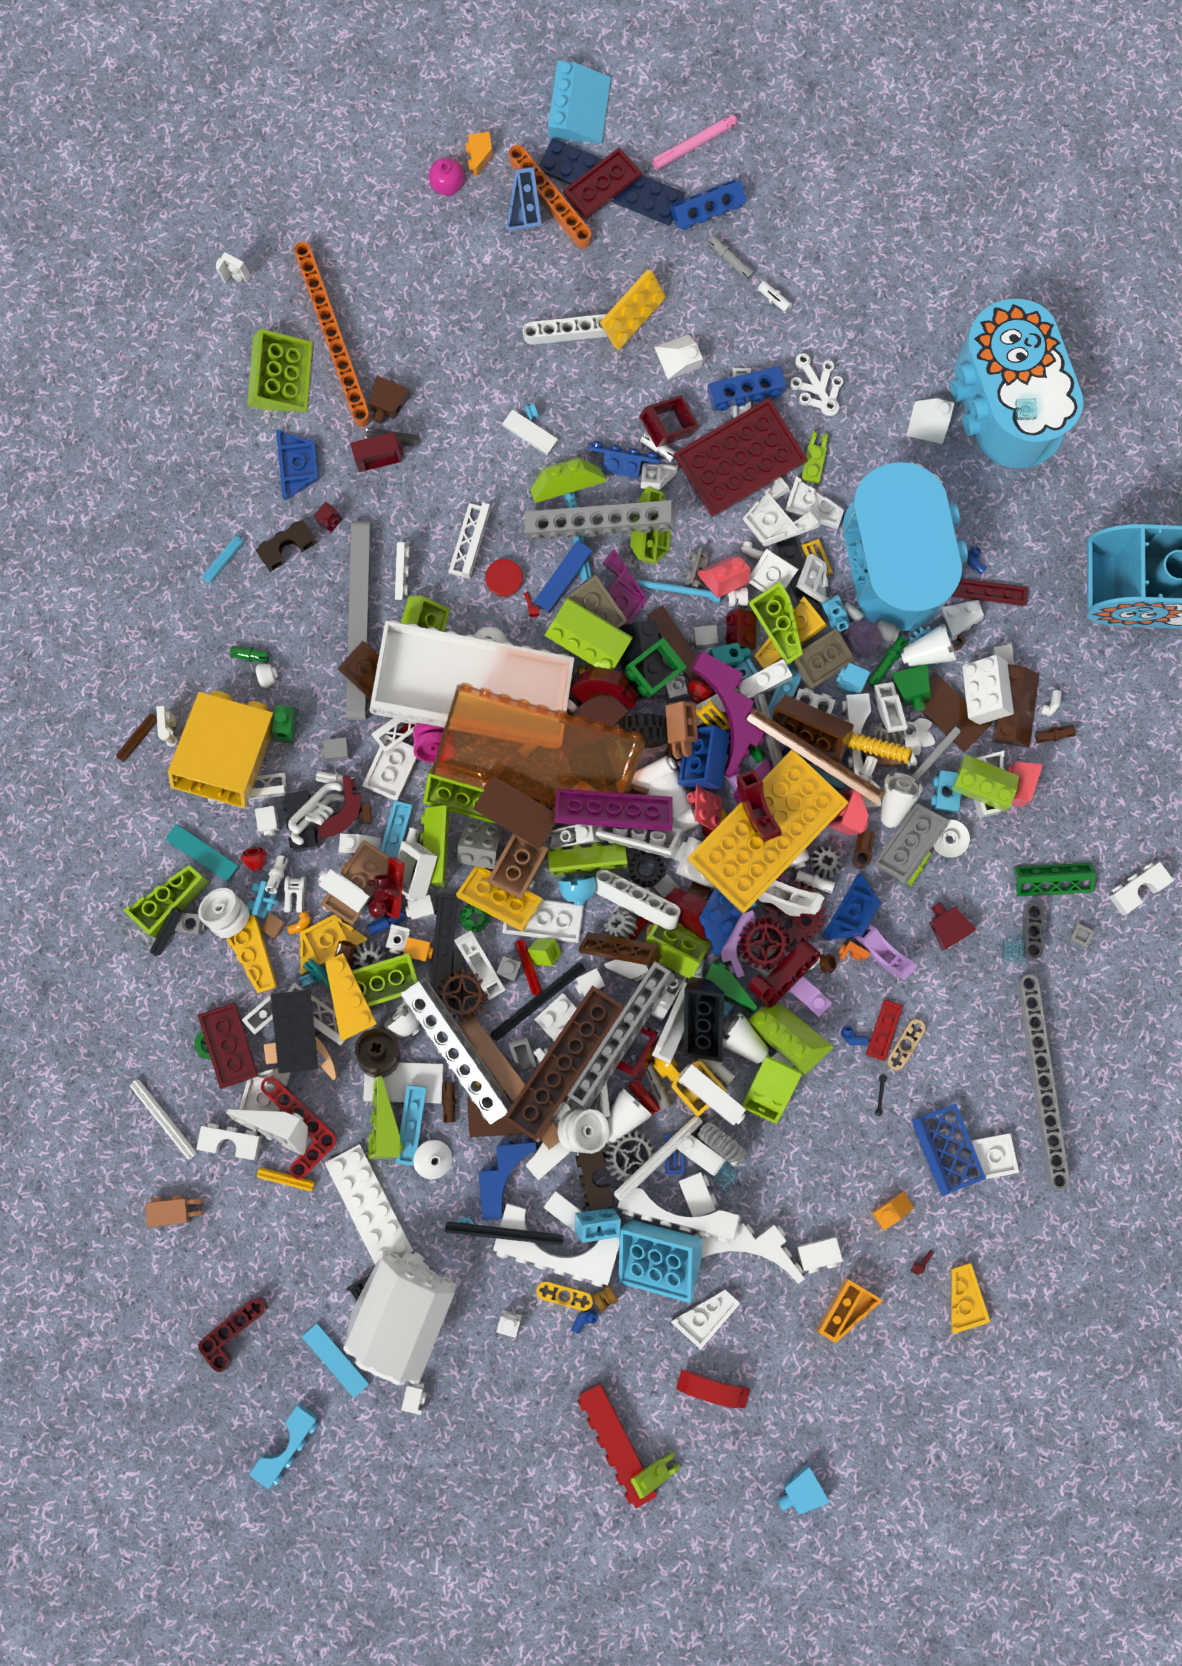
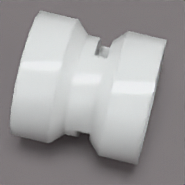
M747 587L728 593V607H734L735 605L748 606Z

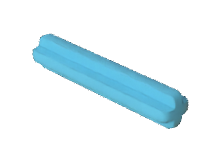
M238 536L231 540L202 575V578L207 583H211L244 544L243 540Z

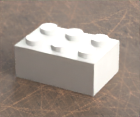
M996 654L962 666L968 719L980 725L1014 714L1008 663L1006 660Z

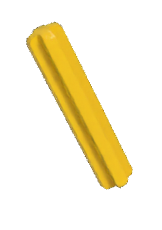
M260 1167L257 1171V1177L307 1191L314 1189L315 1181L305 1178L296 1179L290 1174Z

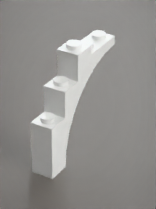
M775 880L758 900L773 903L789 916H800L802 913L816 915L825 897L819 893L797 889Z
M539 1047L533 1053L541 1062L548 1050L546 1048L543 1050ZM570 1097L553 1120L557 1128L561 1117L568 1110L577 1108L573 1103L571 1105L568 1104L571 1100ZM561 1142L550 1150L542 1143L537 1153L526 1164V1167L537 1180H540L568 1156L571 1151L565 1149Z
M741 1222L735 1242L730 1241L729 1244L718 1241V1237L710 1235V1238L699 1236V1232L693 1234V1236L703 1238L702 1258L728 1251L748 1252L775 1262L786 1270L798 1284L804 1280L802 1276L804 1273L803 1269L798 1263L795 1265L789 1259L792 1255L786 1247L781 1248V1245L786 1242L784 1238L786 1234L780 1226L776 1227L772 1224L754 1238L752 1235L755 1232L750 1225H744Z

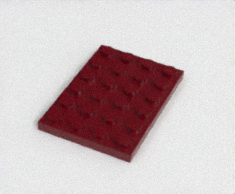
M770 398L675 452L673 455L711 518L808 461Z

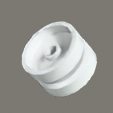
M218 888L210 892L200 903L198 910L200 920L216 936L221 938H229L238 934L245 927L250 916L247 905L228 888Z
M579 1108L568 1110L558 1123L559 1141L565 1149L571 1152L596 1153L605 1146L608 1140V1121L598 1110Z

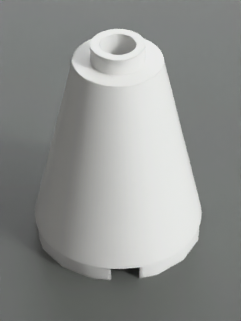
M946 625L938 626L903 648L904 652L901 653L904 664L908 663L909 666L956 661L955 650L951 638L947 634Z
M894 773L893 776L888 774L886 776L880 818L886 827L898 826L920 797L923 790L922 785L919 783L918 786L913 777L902 773Z
M739 1011L732 1015L734 1019L730 1022L727 1020L724 1023L723 1047L756 1064L762 1063L766 1055H770L768 1053L769 1048L744 1014Z
M625 1089L618 1094L610 1109V1117L606 1118L609 1125L607 1144L610 1141L614 1144L616 1139L620 1140L622 1135H627L652 1115Z

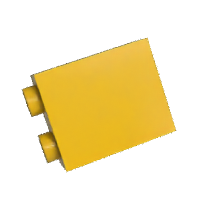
M212 691L210 695L198 692L168 769L170 787L246 809L272 737L273 712H270L266 705L257 701H249L247 705L234 702L231 696L221 691Z

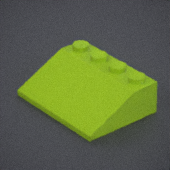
M259 329L254 334L252 342L247 406L262 410L307 412L313 342Z

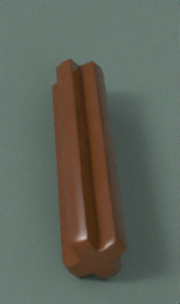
M149 713L116 754L119 760L125 762L157 723L155 715Z

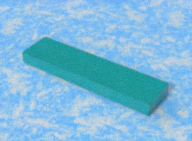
M175 824L165 838L169 843L227 882H229L239 868L238 865L177 824Z

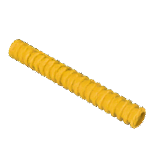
M852 732L851 740L847 748L852 747L853 750L858 749V751L863 750L864 753L869 752L871 755L875 753V756L881 755L882 758L886 756L887 759L892 758L894 761H904L905 764H908L913 752L912 747L906 748L905 745L901 747L900 744L895 745L894 742H883L882 739L877 740L875 737L871 739V736L866 737L864 734L860 736V733L854 734V732Z

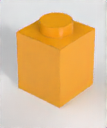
M408 937L403 955L410 953L411 959L427 963L428 959H432L434 948H431L432 944L430 942Z

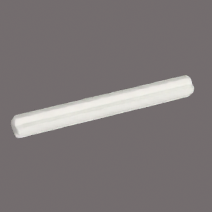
M139 1079L133 1081L130 1084L132 1090L188 1160L192 1159L197 1154L196 1150Z

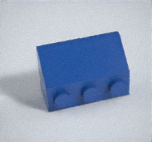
M716 726L697 728L698 741L692 742V754L688 757L682 756L678 785L696 788V785H699L704 789L722 788L729 732Z

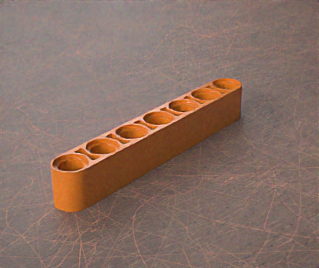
M520 145L512 146L509 149V161L514 170L534 167L536 183H542L537 185L540 202L576 246L582 249L589 247L591 244V231L526 150ZM563 209V210H565V211H563V212H558L557 210ZM585 236V237H587V238H585V239H580L579 237Z

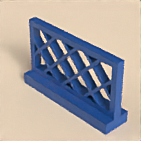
M956 1104L911 1120L941 1196L986 1179ZM954 1109L956 1114L953 1124L943 1120L945 1113ZM931 1117L939 1120L935 1131L927 1128L924 1120ZM941 1122L952 1126L948 1137L937 1132ZM954 1128L963 1131L964 1136L961 1143L950 1138ZM929 1131L932 1132V1133H934L933 1136H932V1139H931V1136H930V1134H929ZM936 1134L947 1139L942 1150L933 1144ZM965 1139L967 1141L968 1146L964 1145ZM949 1140L960 1145L956 1155L945 1151ZM962 1146L971 1151L969 1161L958 1157ZM936 1150L941 1152L940 1156H938ZM944 1153L954 1158L950 1169L941 1164V1158ZM957 1159L967 1163L963 1174L952 1170ZM972 1159H974L976 1165L971 1163ZM970 1165L978 1169L979 1177L971 1179L965 1176ZM951 1172L961 1176L959 1184L953 1187L950 1186L948 1181Z

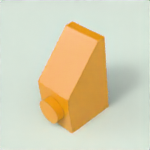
M902 1191L870 1212L882 1230H886L904 1218L914 1209V1206L905 1192Z

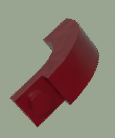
M605 668L590 669L581 673L573 680L569 691L570 694L582 703L594 694H609L629 709L635 706L639 697V693L627 685L629 680L627 676Z
M755 769L736 776L740 800L754 832H758L763 842L781 836L782 830L769 811L764 797L763 782Z
M351 774L343 775L345 792L343 807L335 814L329 815V818L324 820L322 825L317 824L319 838L337 835L346 830L355 820L360 809L361 792L353 793V790H356L355 779H351Z

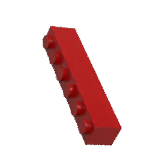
M601 1382L579 1393L580 1399L577 1400L582 1411L586 1410L589 1416L587 1422L592 1430L596 1429L599 1435L596 1437L601 1449L605 1447L608 1453L605 1457L610 1467H615L617 1471L615 1477L620 1486L624 1485L627 1491L624 1494L628 1503H633L635 1508H638L656 1498L657 1493L655 1490L646 1497L639 1498L630 1480L641 1472L644 1467Z

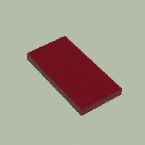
M619 147L563 190V194L583 217L587 219L640 179L642 172Z
M236 1002L198 1014L220 1089L259 1077Z

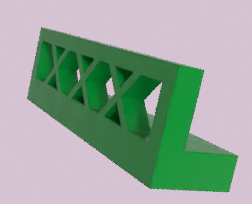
M1091 863L1014 867V875L1017 880V896L1094 892L1096 872ZM1083 880H1089V886H1079L1078 884ZM1064 881L1071 882L1067 887L1061 888L1059 886ZM1044 882L1052 884L1048 888L1042 889L1040 887ZM1022 883H1031L1033 885L1029 889L1021 890Z

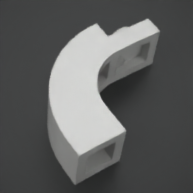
M472 931L455 939L456 945L474 975L476 973L479 974L476 978L477 981L483 979L480 986L484 993H487L488 1000L506 991Z

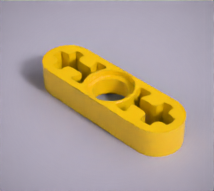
M548 1281L539 1283L536 1289L537 1296L542 1300L581 1311L590 1309L593 1303L592 1296L588 1292ZM545 1285L551 1291H554V1287L559 1288L556 1292V1300L551 1299L553 1294L547 1293L546 1296H543L540 1288H544ZM562 1290H567L570 1293V1299L566 1302L559 1299V1293ZM573 1292L578 1293L576 1298L582 1299L583 1296H587V1300L590 1301L589 1304H585L584 1307L581 1306L579 1301H575V1305L570 1304L573 1300Z

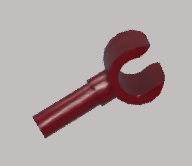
M930 1250L921 1261V1264L915 1261L911 1272L917 1275L922 1274L934 1252Z

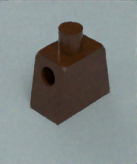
M376 376L369 400L370 409L375 411L372 420L382 424L386 416L395 419L411 396L409 389Z

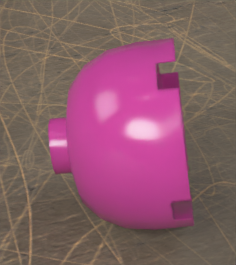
M443 157L431 165L429 169V183L431 188L440 195L450 196L456 194L464 185V171L456 160L450 157Z

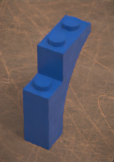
M522 1139L520 1144H512V1140L501 1141V1145L496 1146L498 1170H495V1166L483 1167V1171L479 1172L482 1220L503 1218L502 1201L507 1179L514 1167L525 1156L537 1150V1144L532 1142V1139Z

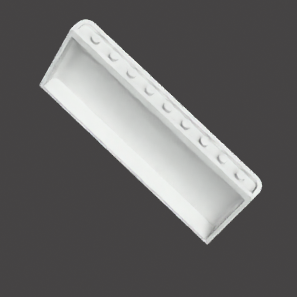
M396 620L385 621L369 711L375 715L557 748L561 746L574 657H570L565 653L554 654L544 649L540 651L534 650L529 646L518 647L509 642L498 643L493 639H477L473 635H457L453 631L442 632L432 627L426 629L416 624H401Z

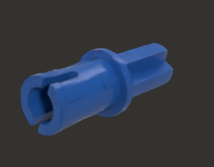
M400 910V918L393 919L389 915L383 916V918L367 924L373 936L387 928L390 930L391 924L396 925L405 921L406 916Z

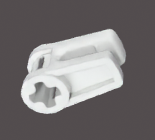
M286 876L284 882V912H292L294 893L297 894V902H295L297 913L304 912L306 877L297 879Z

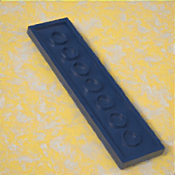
M552 138L539 164V168L545 175L567 184H572L603 159ZM642 175L640 179L610 202L670 226L673 216L669 205L682 200L684 192Z

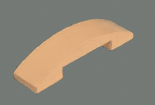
M315 1034L317 1050L325 1058V1061L320 1066L332 1080H336L338 1072L334 1059L326 1045Z

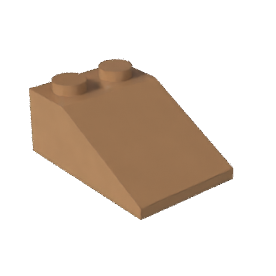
M513 833L487 882L522 899L546 860L549 848L542 845L539 849Z

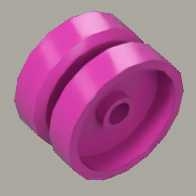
M422 723L414 725L413 751L416 758L428 763H434V761L441 763L454 757L456 753L454 729Z

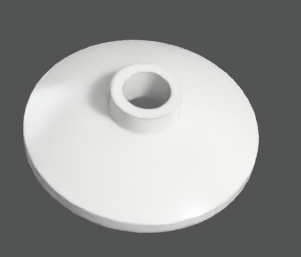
M948 819L950 823L933 847L940 855L953 858L960 856L967 850L970 843V835L967 828L961 822ZM947 836L952 837L953 841L951 843L946 841Z
M428 1140L416 1149L413 1157L414 1167L418 1174L426 1179L440 1178L451 1167V1150L442 1141ZM433 1158L438 1159L436 1164L431 1163Z

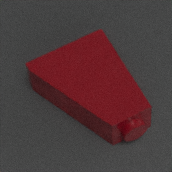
M675 887L664 899L680 908L681 912L678 922L707 942L709 939L705 935V929L699 917L708 901Z

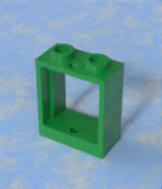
M664 637L625 667L628 678L631 681H635L639 692L648 698L687 668ZM657 649L674 672L652 689L635 666Z

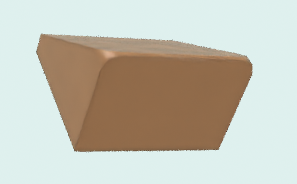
M270 913L260 928L263 932L276 939L286 923Z

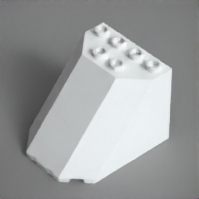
M383 1250L352 1309L343 1350L348 1355H352L357 1359L355 1363L359 1368L396 1385H404L406 1381L412 1384L419 1383L455 1294L456 1283L448 1277L436 1275L430 1269H423L417 1266L411 1260L406 1261L394 1252Z

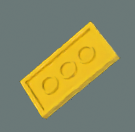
M647 269L600 321L612 345L618 350L622 348L666 298L652 271Z
M475 866L456 893L457 898L523 932L542 904L543 898L527 890L523 898L520 899L488 883L487 880L492 872L484 867Z

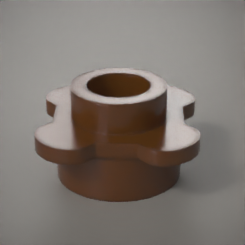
M820 955L819 965L822 973H833V970L836 969L837 961L833 955Z

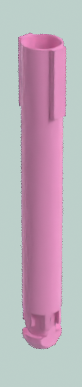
M729 115L728 118L726 117L653 158L652 164L656 171L727 131L732 125L735 126L737 124L736 117Z

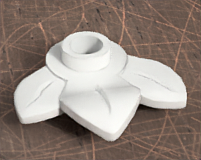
M920 718L915 722H906L907 727L912 730V734L909 735L904 730L906 748L912 747L914 755L918 756L920 754L921 747H929L935 744L934 737L928 731L932 725L931 721Z

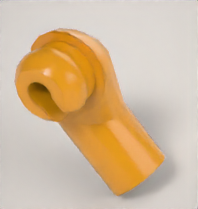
M307 911L299 914L300 920L298 923L287 926L289 935L307 929L311 923V917H309Z

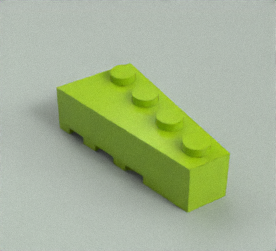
M188 865L169 878L166 883L153 889L154 891L145 897H141L135 904L126 907L123 911L148 935L156 938L171 909L178 907L183 912L210 881L197 869Z

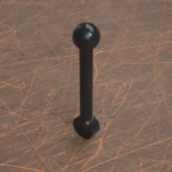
M885 1075L879 1077L878 1107L875 1110L877 1116L883 1114L881 1107L884 1082L887 1080Z

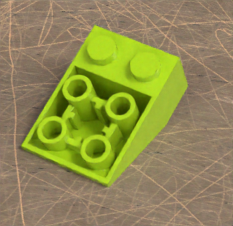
M766 1055L745 1094L741 1106L747 1111L777 1124L797 1086L802 1072Z

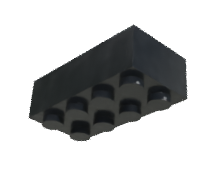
M310 990L270 994L278 1073L319 1069Z

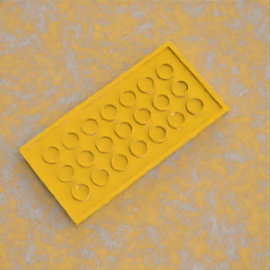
M791 750L762 780L767 806L782 830V835L763 842L758 832L755 833L751 827L742 803H740L686 859L743 914L849 803L794 750Z

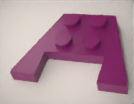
M612 550L602 563L617 575L607 592L627 619V622L623 625L631 623L647 600V597L636 580L628 572L626 565L618 557V553Z

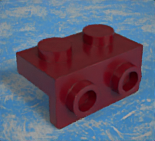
M742 609L728 612L726 617V645L738 643L741 649L746 647L750 650L756 649L755 613Z

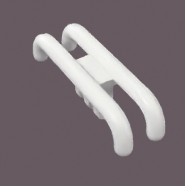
M336 782L325 784L291 817L288 827L292 831L291 839L294 843L298 845L304 843L303 838L299 837V834L311 822L322 825L324 820H327L329 815L333 814V809L328 807L331 802L345 801L344 795L336 793L326 796L319 803V800L331 790L342 791L344 788L342 784ZM305 815V818L298 825H296V823Z

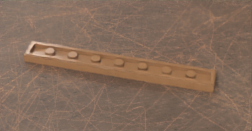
M754 709L748 716L747 721L877 805L884 795L882 790L760 711Z
M471 1013V1020L468 1021L467 1017H465L458 1025L480 1058L514 1102L524 1088L525 1083ZM554 1122L551 1123L541 1138L548 1150L560 1142L557 1132L558 1128Z

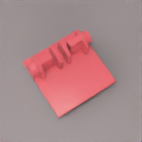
M696 785V791L690 792L687 795L688 802L695 804V821L714 831L722 822V798Z

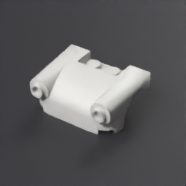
M665 756L615 782L620 793H627L629 784L633 783L648 788V795L673 797L672 827L682 829V835L692 832L700 825V823L695 821V804L689 803L687 795L690 793L689 788L678 785L680 771L672 757Z

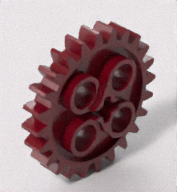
M798 882L795 888L808 891V884L801 888V884ZM767 903L769 907L763 908L764 911L768 912L764 917H767V919L774 918V924L777 921L781 922L783 919H788L791 922V928L786 929L783 933L790 935L787 939H789L791 944L793 940H796L798 945L801 939L808 942L807 936L814 939L813 932L819 934L820 930L817 927L824 926L820 920L826 919V916L821 914L826 911V908H820L816 915L802 913L796 918L789 915L779 917L778 913L785 912L773 903ZM801 918H809L810 926H803L801 924Z

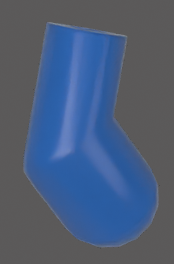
M974 546L968 552V564L981 575L987 567L980 562L979 554L981 549Z
M846 1025L841 1030L843 1039L849 1045H868V1037L857 1036L851 1026Z
M593 1310L580 1312L574 1321L571 1331L580 1334L584 1324L596 1323L598 1321L596 1312Z

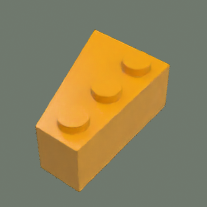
M845 1277L815 1330L834 1343H837L862 1318H865L871 1310L882 1303L883 1300Z

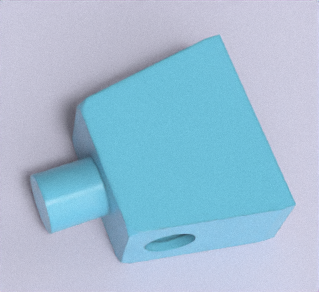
M808 1464L783 1484L787 1495L777 1500L783 1512L794 1506L798 1514H803L830 1503Z

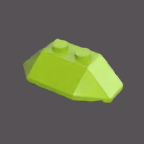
M575 457L542 467L530 491L534 502L538 503L604 483L606 478L600 467Z
M646 487L638 503L666 500L662 491ZM654 515L651 520H656L659 515ZM636 516L633 522L638 521L640 516ZM671 529L665 532L651 530L649 533L634 531L631 533L630 547L639 560L657 564L669 552Z

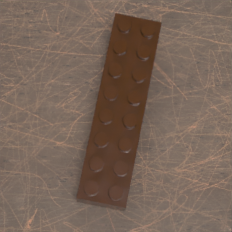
M592 985L503 1119L539 1143L569 1098L567 1096L625 1006Z

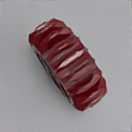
M763 916L761 922L759 918H755V925L748 921L749 929L745 926L742 927L746 933L745 935L739 933V937L743 938V941H738L737 944L743 945L738 951L740 953L746 952L742 955V959H748L747 964L751 965L754 963V968L756 969L761 964V969L765 970L767 964L772 969L774 966L773 962L780 965L778 959H786L782 954L783 952L789 953L785 945L789 946L791 942L785 941L790 935L783 934L786 931V927L779 928L781 922L777 921L774 924V918H770L767 923V917ZM761 928L759 936L756 939L750 940L753 933ZM767 928L775 931L778 940L770 939ZM764 938H765V940L768 941V942H770V943L764 944V948H763L762 945H759V944H757V943L764 942ZM750 946L758 947L761 958H756L752 954ZM773 947H777L775 953L770 957H767L769 955V950Z

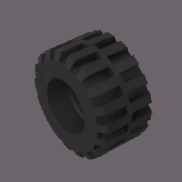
M635 714L619 720L620 744L622 746L638 749L654 748L668 742L667 722L664 716L657 714Z

